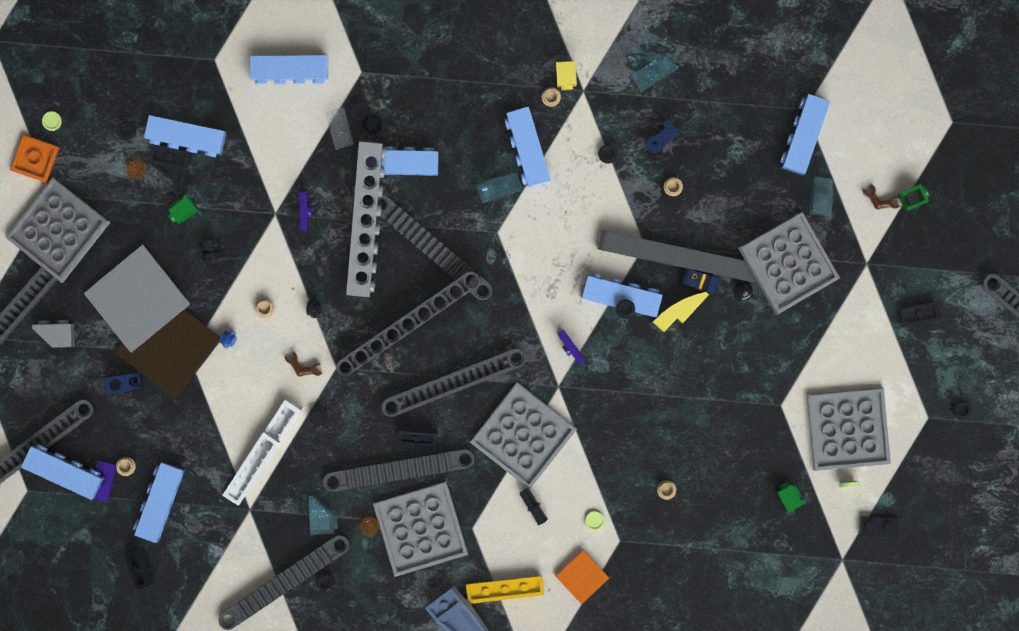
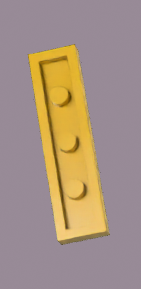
M542 575L466 584L467 599L470 603L544 595Z

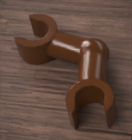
M872 184L870 185L872 189L871 194H868L865 189L862 190L863 195L869 197L876 210L889 207L897 209L900 207V205L894 206L892 204L893 199H898V196L880 201L875 194L876 188Z
M292 351L295 356L293 361H289L285 356V361L291 364L298 377L311 374L319 376L322 374L314 372V367L321 365L319 363L313 364L312 367L302 368L297 361L298 357L295 352Z

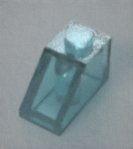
M667 53L655 59L631 77L640 92H643L678 70V67L671 55Z
M517 172L488 180L476 186L482 204L523 190Z
M814 176L809 215L831 216L834 197L833 179Z
M309 495L310 535L333 534L335 532L334 529H338L337 517L334 518V513L315 495Z

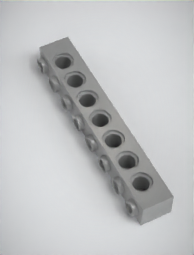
M359 141L346 295L370 297L371 292L375 290V281H372V273L376 274L377 262H373L374 254H378V243H375V236L379 235L380 224H377V216H381L382 205H378V200L383 195V186L380 185V178H384L385 167L381 166L382 159L386 158V147H383V142ZM370 156L375 157L377 160V164L373 167L369 166L366 162V159ZM373 176L375 184L372 186L367 185L365 177ZM371 195L374 199L373 204H365L363 197ZM369 214L372 217V222L365 224L361 219L362 215ZM367 233L370 236V241L368 243L362 242L360 240L361 234ZM359 253H367L369 260L366 262L360 261L358 258ZM360 271L365 272L367 279L364 281L359 280L357 273Z

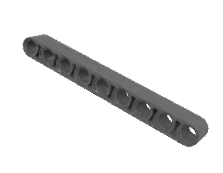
M604 230L600 232L598 250L758 284L746 261Z
M470 271L341 359L336 365L337 372L342 376H348L475 289L481 282L480 275L475 271ZM468 275H474L477 278L475 285L467 283ZM452 286L460 287L461 294L459 296H454L451 293ZM438 296L445 299L443 307H439L435 303V299ZM422 307L429 310L427 318L420 316L419 311ZM406 318L411 319L414 323L411 329L404 326ZM390 329L397 331L398 337L396 339L389 338L388 332ZM374 340L382 343L381 350L373 348L372 343ZM358 351H363L366 354L365 361H360L357 358ZM343 362L350 364L351 369L349 372L342 370L341 364Z

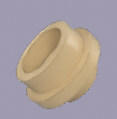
M550 87L543 91L542 101L546 106L554 107L560 102L561 95L556 88Z
M676 177L668 178L664 183V191L669 196H677L683 189L681 180Z
M261 299L257 302L255 310L260 317L268 318L273 315L275 306L271 300Z
M122 457L116 464L117 472L122 476L133 474L136 468L134 460L130 457Z
M662 481L657 487V493L662 499H671L676 494V486L671 481Z

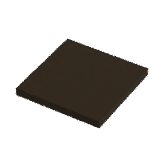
M184 309L132 353L122 343L115 354L174 399H177L218 346L221 337Z

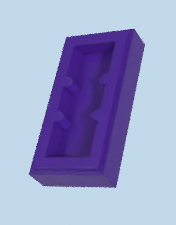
M304 191L299 193V222L301 231H309V217H312V205H308V192Z
M564 330L560 331L557 335L565 344L562 348L568 356L572 354L577 363L581 365L585 362V358Z
M97 460L95 470L101 472L100 476L104 477L94 499L108 502L116 464Z

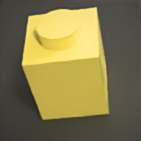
M575 61L556 62L557 87H561V90H573V86L577 85Z

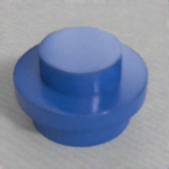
M233 330L224 331L220 338V343L223 344L224 348L227 349L235 344L237 340L236 332Z

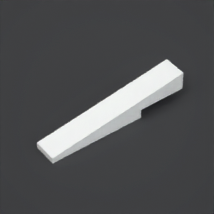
M288 397L284 400L223 494L224 497L236 505H240L303 407Z

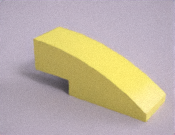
M707 292L696 294L673 304L655 318L652 323L662 332H665L676 319L684 323L709 294Z

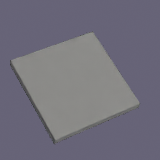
M52 177L5 238L63 283L110 222Z
M803 212L738 248L776 315L840 279Z
M141 245L84 293L131 353L191 304L144 245Z
M516 382L470 443L527 488L531 489L577 428Z
M884 388L807 394L814 471L891 464Z
M446 481L373 503L395 577L468 555Z

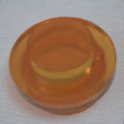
M133 160L127 166V173L133 179H140L146 174V166L140 160Z
M373 517L363 519L360 524V529L366 536H374L380 528L379 522Z

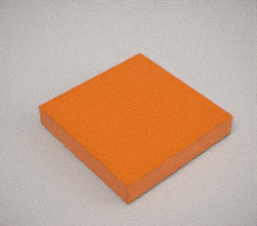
M22 134L10 170L47 183L60 147Z
M584 550L555 575L581 604L609 579L606 573Z

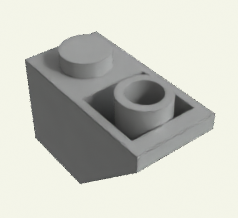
M57 320V324H50V321H38V325H32V329L51 347H75L74 324H69V320Z

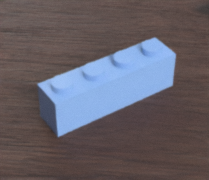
M250 56V79L255 81V84H267V81H274V84H286V81H293V84H305V81H313V84H324V80H329L328 56Z
M810 94L806 98H802L799 108L802 110L800 116L796 115L793 127H795L793 134H789L786 143L789 147L787 152L782 154L780 163H783L781 168L800 175L806 174L830 101Z
M529 107L508 112L507 118L504 121L507 130L511 129L513 136L510 137L512 147H516L518 155H515L518 166L522 165L524 173H521L523 184H527L528 188L550 182L551 179Z
M149 115L144 138L149 140V144L160 146L161 142L168 144V148L179 150L180 146L185 147L187 152L197 154L199 150L204 151L206 156L216 157L217 154L222 155L226 132Z
M386 147V158L382 159L381 166L385 167L384 175L438 176L439 152L435 151V148H423V151H415L416 148L404 147V151H398L396 147ZM373 156L366 159L367 164L371 167L377 164V160Z
M592 273V277L587 276L582 299L616 307L621 300L628 299L634 303L636 313L657 317L662 295L658 294L659 290L648 288L647 291L641 290L640 285L629 283V286L622 285L621 280L613 278L610 281L603 280L602 275Z
M37 444V446L33 445L30 447L21 468L90 500L95 498L104 477L100 476L101 472L92 468L87 470L78 461L73 460L70 462L65 460L66 456L58 452L52 454L43 445Z
M161 462L160 465L156 466L153 476H156L154 483H150L147 489V494H149L147 502L143 501L140 512H143L142 516L136 520L133 530H136L135 536L154 543L159 542L185 469L165 462Z

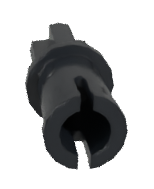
M529 488L522 490L520 496L528 507L527 511H530L537 525L539 526L546 522L548 518L540 507L541 503L537 502Z

